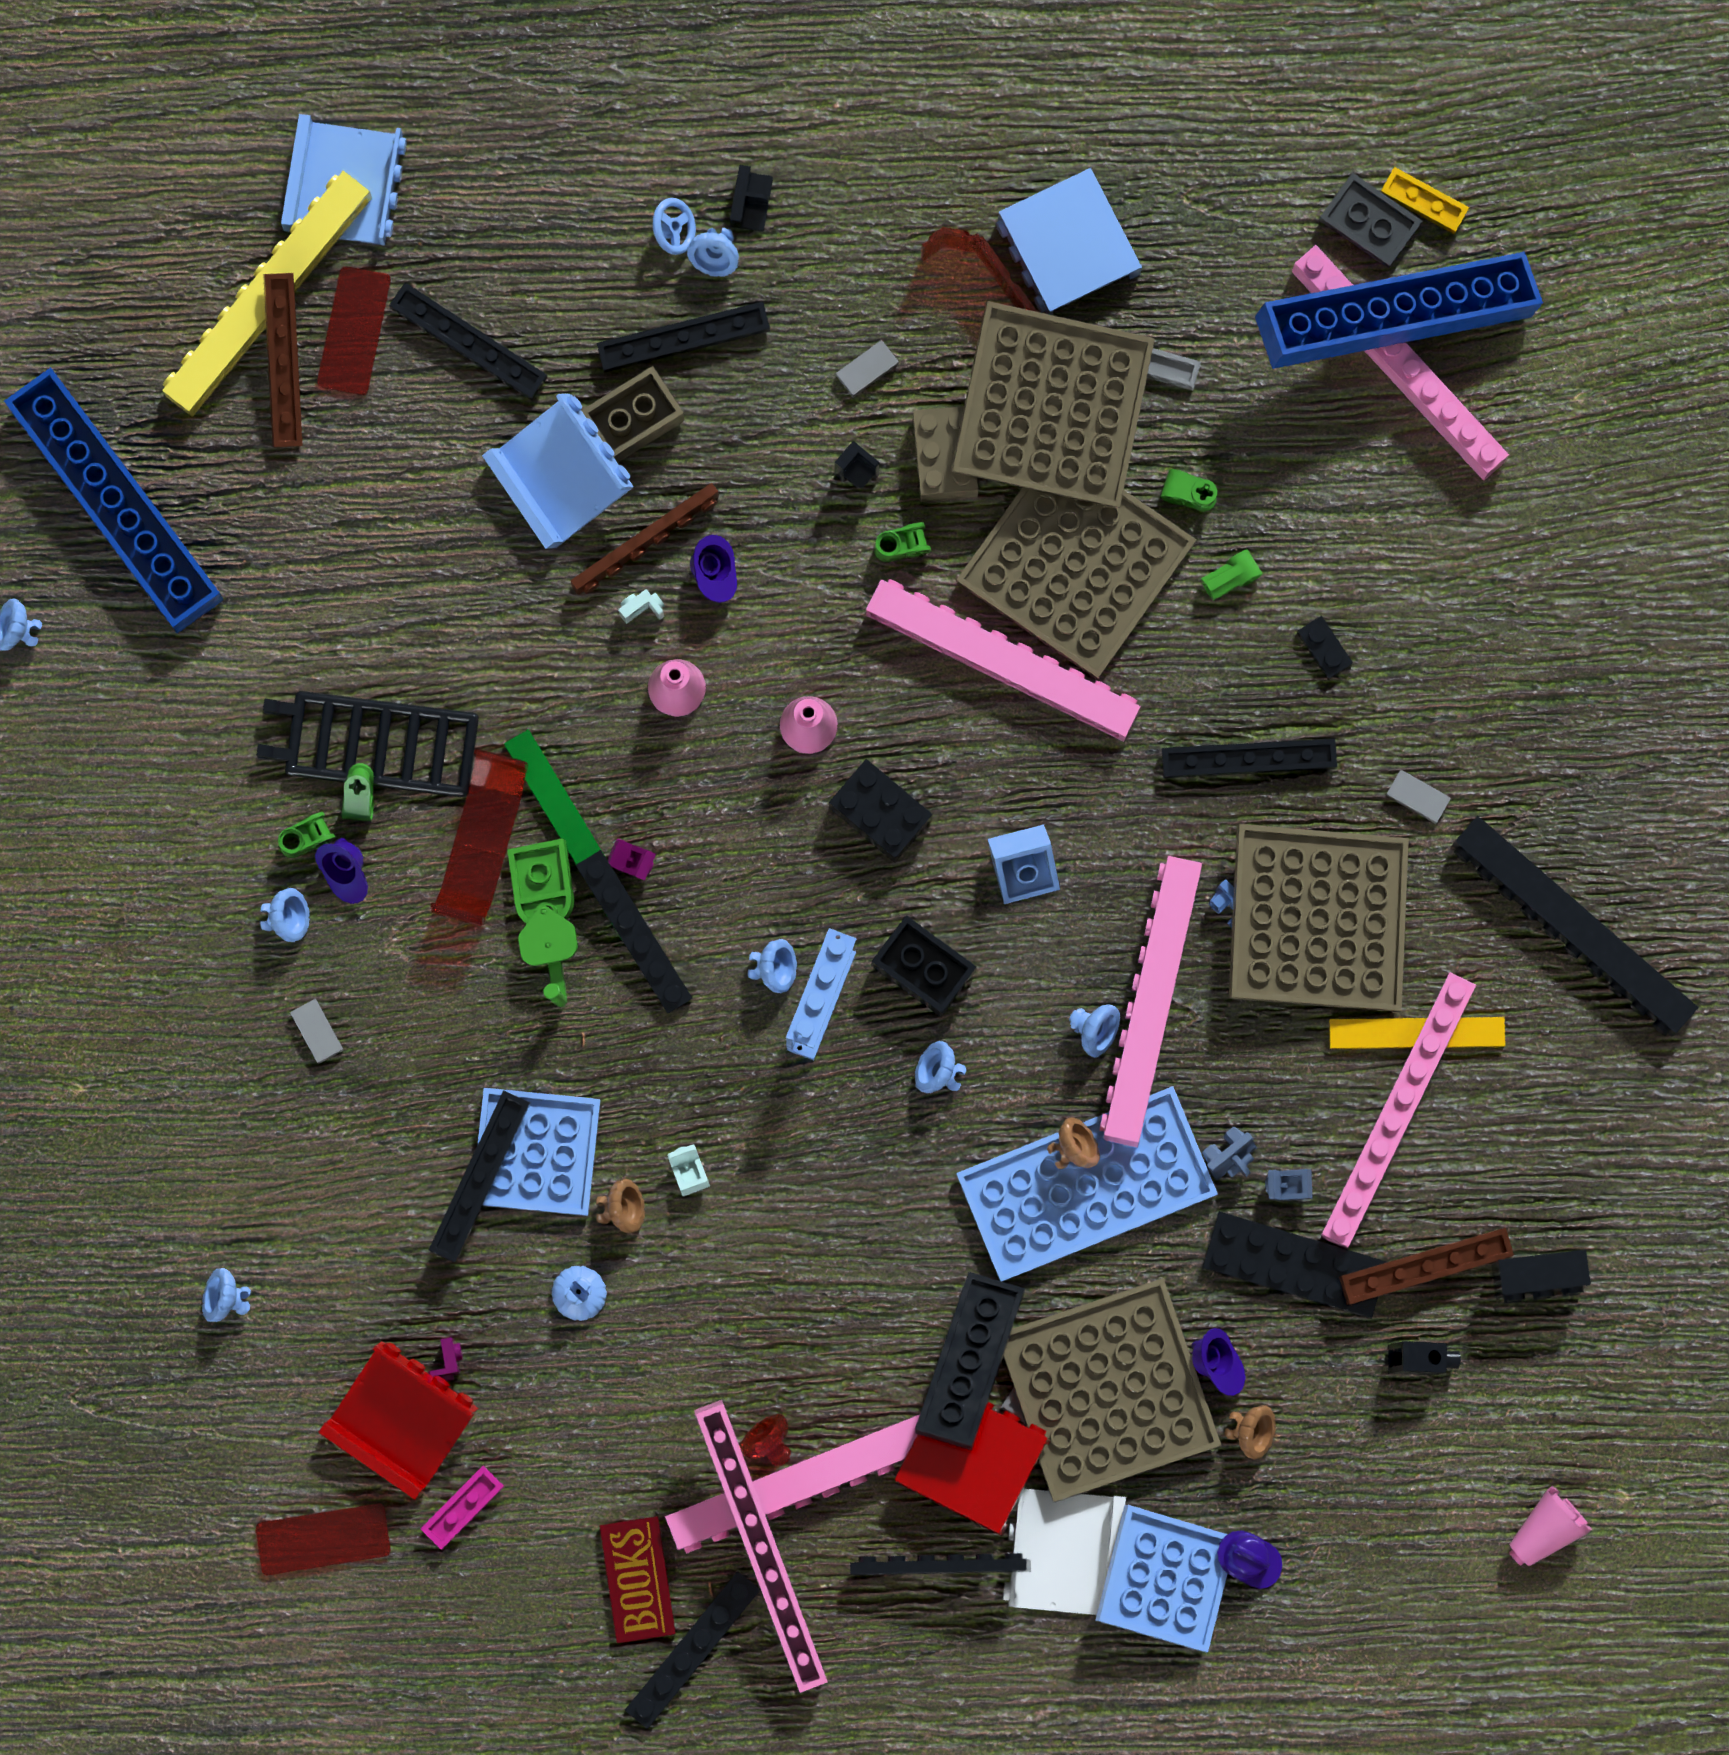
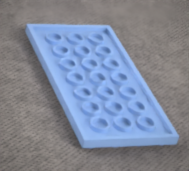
M1173 1086L1150 1095L1138 1148L1104 1140L1105 1132L1099 1131L1103 1114L1083 1122L1093 1133L1100 1153L1099 1162L1092 1168L1079 1167L1072 1162H1069L1068 1166L1064 1169L1056 1167L1055 1162L1060 1161L1062 1155L1059 1151L1049 1154L1047 1147L1053 1142H1059L1058 1132L956 1173L999 1281L1004 1282L1218 1195Z

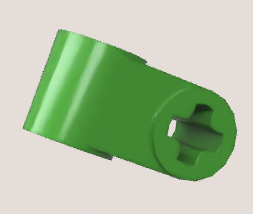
M1169 469L1160 497L1164 501L1175 505H1183L1199 511H1209L1216 504L1218 491L1216 485L1209 480L1192 476L1181 470ZM1203 491L1209 492L1205 500L1200 499Z
M923 522L913 523L902 528L880 533L874 546L876 557L882 562H892L930 553L931 547L927 545L923 531L925 524ZM884 541H890L894 544L895 550L884 552L880 544Z
M358 763L349 769L344 784L342 819L372 821L374 810V773L371 767L366 764Z
M324 812L313 814L280 833L278 844L284 856L297 858L336 839L335 834H331L326 825ZM315 826L318 827V829H319L321 835L318 834V832H317ZM289 837H296L300 840V844L295 849H287L284 846L285 840Z

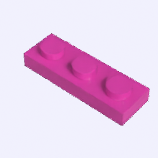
M482 1466L433 1515L421 1530L443 1550L505 1486L485 1466Z

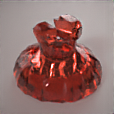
M774 1414L754 1425L744 1436L740 1444L742 1454L751 1459L766 1456L774 1466L785 1465L790 1460L789 1456L791 1455V1450L784 1444L789 1427L787 1419L782 1414Z

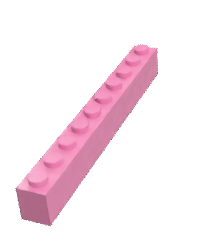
M1317 245L1296 261L1292 273L1311 293L1353 285ZM1406 342L1365 350L1369 357L1483 481L1505 463L1509 454Z
M881 579L866 608V616L1123 742L1125 741L1141 707L1136 704L1137 700L1124 693L1119 696L1111 692V687L1103 682L1095 681V683L1084 679L1085 675L1082 672L1070 668L1068 671L1058 666L1059 662L1052 657L1044 655L1041 658L1033 654L1034 650L1023 643H1018L1017 645L1006 641L1008 638L1006 635L996 630H992L990 633L982 629V624L972 618L966 617L963 620L955 616L956 612L945 605L937 607L929 603L930 599L918 592H914L912 595L903 590L904 586L891 579L888 582Z
M1168 856L1167 863L1160 864L1157 880L1162 881L1160 892L1154 890L1151 908H1155L1156 911L1154 919L1148 918L1144 935L1150 937L1147 947L1142 946L1138 963L1143 964L1141 975L1135 974L1132 991L1137 992L1135 1002L1128 1003L1125 1019H1129L1130 1024L1128 1030L1122 1029L1119 1047L1124 1048L1122 1059L1117 1057L1115 1059L1112 1074L1117 1075L1116 1085L1109 1086L1106 1103H1110L1111 1107L1109 1115L1103 1113L1099 1130L1105 1132L1104 1140L1138 1148L1202 868V863Z
M1451 972L1449 973L1321 1235L1322 1238L1348 1250L1473 994L1476 984Z
M720 1400L694 1410L799 1692L801 1693L827 1683L724 1404Z
M920 1414L753 1481L765 1516L768 1517V1520H772L784 1515V1508L795 1505V1508L799 1509L813 1503L811 1498L822 1493L823 1498H827L839 1493L838 1487L850 1483V1486L854 1487L868 1481L866 1475L877 1471L878 1476L894 1471L893 1465L905 1460L918 1435L915 1433V1428ZM725 1493L665 1516L677 1549L679 1551L684 1549L686 1554L702 1548L701 1542L712 1538L713 1542H717L729 1537L728 1531L737 1528Z

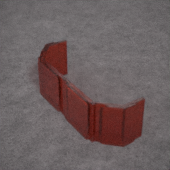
M942 227L922 244L921 259L923 261L942 248L976 253L1014 307L1037 312L1021 288L1012 282L1008 270L990 245L978 233L969 235L968 231Z
M475 749V762L469 793L466 798L442 887L435 903H431L430 907L432 914L483 927L495 895L520 806L528 763Z

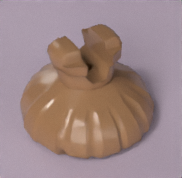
M1073 1117L1067 1118L1060 1127L1059 1142H1053L1047 1147L1049 1154L1059 1151L1062 1155L1061 1160L1055 1162L1058 1169L1066 1168L1069 1162L1079 1167L1092 1168L1100 1160L1098 1143L1093 1133L1082 1121Z
M622 1179L617 1181L608 1192V1197H597L596 1205L605 1206V1211L602 1214L596 1215L598 1223L607 1224L612 1220L613 1224L625 1233H633L640 1230L645 1218V1205L638 1186L632 1180Z
M1264 1405L1253 1407L1244 1417L1239 1412H1232L1229 1419L1236 1421L1237 1426L1234 1430L1227 1428L1224 1433L1225 1437L1231 1440L1238 1439L1239 1446L1246 1457L1253 1460L1262 1458L1273 1442L1276 1431L1275 1414L1270 1407Z

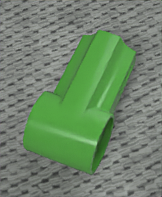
M1248 549L1231 557L1224 566L1201 578V582L1209 597L1214 601L1238 586L1244 587L1262 576L1263 573Z

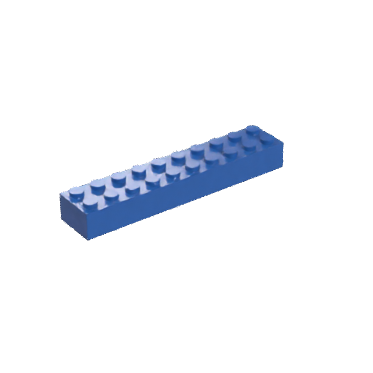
M1520 252L1265 302L1256 314L1255 319L1272 369L1531 318L1543 304L1526 253Z
M51 367L4 400L11 413L177 634L224 600L220 592Z

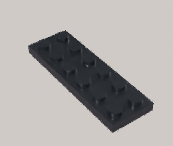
M1219 1211L1202 1268L1372 1319L1378 1296L1347 1305L1339 1277L1387 1263V1261Z
M968 1272L915 1428L916 1434L969 1450L973 1449L1025 1293V1288Z

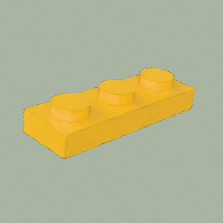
M1396 167L1393 168L1380 191L1397 204L1454 235L1469 210L1468 206Z

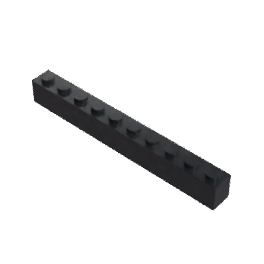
M1479 816L1470 823L1452 844L1456 849L1454 853L1459 859L1465 863L1470 861L1478 868L1476 872L1482 879L1487 882L1492 880L1499 886L1498 892L1509 901L1514 899L1522 906L1520 911L1530 920L1537 919L1543 925L1542 930L1554 940L1556 938L1560 939L1565 944L1564 949L1572 957L1583 959L1588 964L1586 968L1597 978L1602 976L1610 983L1608 985L1610 990L1619 997L1624 995L1632 1002L1631 1008L1639 1015L1644 1016L1646 1014L1654 1021L1653 1027L1662 1035L1666 1036L1669 1034L1671 1037L1674 1036L1699 1008Z

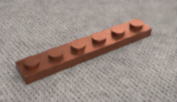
M263 274L272 447L303 446L294 274Z
M711 482L570 580L571 586L577 595L583 592L589 594L600 585L598 581L607 575L609 578L617 575L623 569L622 565L630 559L634 562L644 556L647 552V547L653 543L659 545L670 537V531L676 527L682 529L694 520L692 516L701 510L707 512L717 504L716 500L719 498V492Z
M1502 1228L1340 1276L1339 1279L1347 1305L1512 1257L1514 1253L1507 1230Z

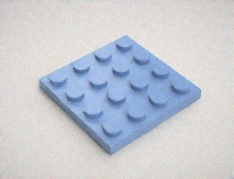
M484 1088L478 1143L502 1095L503 1089ZM504 1090L531 1104L483 1206L588 1216L601 1100Z
M1124 1505L1095 1621L1201 1652H1208L1228 1574L1222 1569L1218 1561L1217 1552L1220 1542L1228 1534L1134 1506Z

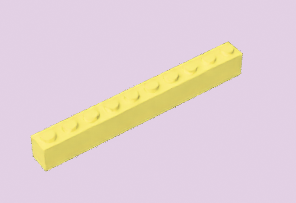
M342 171L339 176L335 174L328 181L326 192L321 198L317 196L308 206V214L303 220L299 218L290 228L291 234L285 242L281 240L272 250L273 256L267 263L263 262L254 272L255 278L252 282L240 288L235 296L237 300L231 307H225L217 318L219 322L213 329L208 328L199 340L201 344L195 351L190 350L181 362L183 366L176 374L172 372L164 381L163 386L165 388L162 390L164 395L191 417L196 414L265 330L263 274L293 273L294 292H296L372 199L370 191L345 171Z

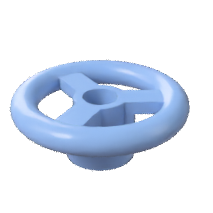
M667 198L660 202L653 215L655 238L660 247L667 253L673 255L685 253L688 249V244L696 234L695 219L690 208L677 198ZM674 206L682 213L677 218H671L664 211L668 207ZM687 223V236L680 245L679 233L682 230V226ZM666 239H671V244Z

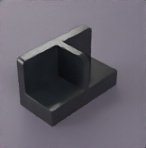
M739 164L730 215V227L759 232L765 230L773 184L772 176L751 173V166Z
M854 441L835 461V476L842 482L847 479L859 489L864 488L872 478L876 479L879 476L880 463Z

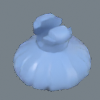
M722 227V232L717 234L715 229L710 228L707 230V233H701L694 237L688 244L687 256L692 265L709 276L722 277L732 274L738 267L739 261L737 248L732 243L734 240L732 230Z
M14 598L4 603L0 610V651L12 649L20 640L30 647L36 646L38 643L37 637H32L29 631L30 629L40 630L42 622L36 619L32 621L27 620L24 605Z
M287 888L279 891L271 903L262 904L260 911L268 913L267 921H260L261 929L265 931L274 930L279 937L287 942L301 940L307 932L310 920L308 904L303 894L294 888Z
M778 939L769 942L763 949L762 954L760 952H752L750 954L749 960L757 962V967L755 970L748 969L749 978L753 980L762 978L763 983L775 993L787 992L796 978L797 960L793 947L786 940Z
M1102 1005L1091 1014L1086 1013L1082 1008L1072 1012L1069 1018L1071 1028L1075 1029L1074 1032L1082 1034V1047L1088 1055L1094 1058L1105 1053L1113 1043L1120 1023V1012L1115 1006Z
M937 1041L930 1044L920 1056L915 1069L916 1087L924 1093H933L942 1089L945 1085L949 1090L958 1091L961 1083H957L954 1076L955 1073L965 1075L966 1067L959 1063L955 1065L953 1050L947 1043Z
M571 1266L564 1269L554 1280L551 1293L552 1301L563 1316L574 1321L588 1320L597 1315L605 1305L607 1297L606 1285L595 1270L585 1266ZM581 1290V1293L576 1294V1291Z
M215 1269L206 1283L202 1299V1312L207 1322L221 1321L227 1317L231 1310H235L239 1315L247 1314L250 1310V1304L241 1299H246L250 1296V1289L248 1287L236 1288L235 1279L227 1269Z

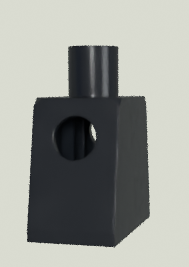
M1401 1341L1388 1344V1374L1439 1375L1446 1373L1447 1368L1459 1369L1460 1352L1447 1351L1446 1343Z

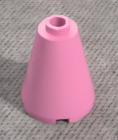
M673 659L660 664L652 672L648 682L649 697L656 709L674 717L685 716L695 711L701 704L706 690L705 680L701 671L694 664L681 659Z
M811 696L798 698L792 701L781 715L780 731L782 738L791 748L799 753L813 754L821 752L836 736L838 725L836 714L832 707L822 699Z
M1551 1486L1544 1493L1509 1544L1512 1548L1509 1554L1520 1566L1524 1563L1531 1566L1587 1535L1592 1530L1591 1527L1587 1526L1588 1522L1568 1499L1562 1500L1558 1496L1560 1492L1554 1486Z

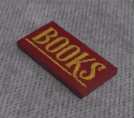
M658 1516L599 1525L617 1643L675 1635Z

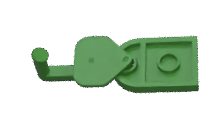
M557 839L507 849L515 908L519 917L526 923V926L518 936L521 958L531 966L548 964L551 984L545 986L543 994L556 1006L565 1007L568 1000L562 961L572 958L578 948L575 926L567 921L573 910L574 894L566 840Z

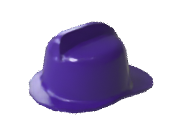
M705 536L699 540L690 559V569L696 578L699 590L706 598L717 603L727 602L734 596L737 590L733 549L729 542L721 536Z
M344 838L338 839L334 844H323L318 847L315 853V861L333 893L342 901L350 904L363 901L368 894V884L362 871L364 862L361 851Z
M1213 1328L1206 1332L1203 1339L1196 1340L1191 1344L1193 1349V1366L1202 1376L1210 1377L1215 1387L1221 1393L1234 1396L1240 1393L1244 1387L1246 1379L1245 1369L1228 1335L1222 1329Z
M1242 1530L1231 1532L1220 1542L1217 1552L1218 1561L1222 1569L1230 1576L1258 1589L1270 1587L1280 1577L1283 1567L1282 1557L1278 1550L1269 1542Z

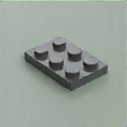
M1354 173L1350 175L1319 218L1320 222L1388 269L1422 224V220Z

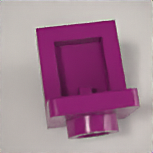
M616 839L607 861L612 868L645 881L647 874L653 868V860L656 854L624 840Z
M449 1337L440 1339L445 1368L428 1371L431 1376H439L447 1382L453 1381L454 1375L460 1374L458 1361L463 1360L461 1344H455V1339Z

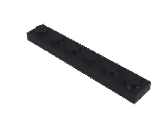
M406 282L389 304L390 309L530 400H533L548 378L547 374Z
M762 301L598 342L597 348L605 373L769 332L770 326Z
M1335 738L1162 748L1161 750L1163 778L1337 769Z
M599 850L578 863L576 867L667 1014L693 999L602 851Z
M503 1090L431 1243L430 1252L454 1263L457 1262L529 1109L530 1102Z
M1006 1553L1005 1559H993V1554H975L976 1560H964V1555L953 1554L946 1555V1560L935 1561V1555H917V1561H906L905 1556H888V1562H876L875 1556L859 1557V1562H850V1574L862 1576L1031 1572V1560L1023 1559V1553Z
M737 1571L631 1701L625 1711L648 1729L760 1592V1589Z

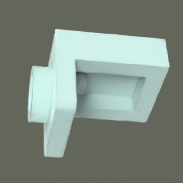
M645 589L637 596L631 594L620 603L622 607L618 609L619 615L627 624L649 607L657 618L661 620L664 617L662 609L665 605L656 593L651 595Z
M695 1145L680 1147L667 1155L683 1197L710 1187Z

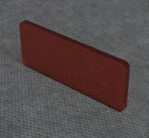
M347 266L341 268L317 380L319 387L358 395H366L368 393L391 284V278L388 274Z
M380 1503L260 1522L256 1525L261 1570L267 1576L386 1557L391 1553L385 1507Z

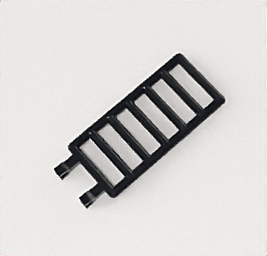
M298 691L295 695L294 703L264 698V714L292 716L288 748L258 744L256 755L261 760L285 761V773L289 776L345 783L349 769L356 764L363 710L381 712L373 763V786L455 797H466L469 794L479 716L476 713L307 691ZM306 703L323 705L315 767L297 765ZM334 707L352 709L343 771L326 769ZM392 714L409 716L401 778L384 776ZM421 718L438 720L430 782L412 780ZM449 721L467 723L458 785L441 783Z

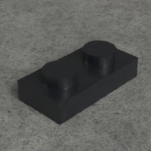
M1322 615L1297 631L1298 636L1327 680L1353 665L1352 660Z

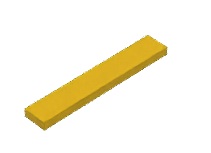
M1427 1018L1329 1019L1330 1049L1413 1048ZM1460 1018L1446 1048L1505 1047V1018Z

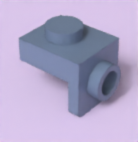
M1268 1170L1265 1189L1269 1199L1276 1201L1312 1199V1170Z

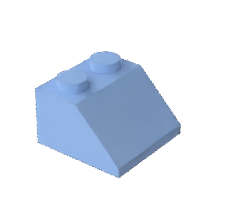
M1044 824L988 839L992 863L1004 904L1060 890L1052 846Z

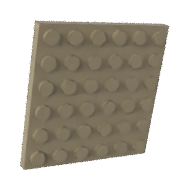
M986 301L951 472L1120 508L1155 338Z
M1022 487L956 579V583L1098 680L1196 543V539L1125 490H1123L1120 508Z
M1246 824L1237 825L1229 999L1391 1012L1402 1011L1409 838Z
M1164 1278L1012 1329L1003 1357L1027 1427L1029 1428L1031 1424H1034L1047 1431L1045 1436L1051 1441L1049 1445L1045 1444L1038 1459L1053 1503L1222 1446Z

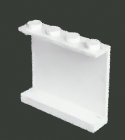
M1023 1488L1012 1511H1017L1016 1523H1010L1008 1540L1014 1541L1013 1553H1023V1559L1031 1560V1572H1011L1010 1583L1005 1582L1003 1600H1009L1008 1607L1097 1615L1126 1497L1079 1494L1053 1503L1049 1491Z

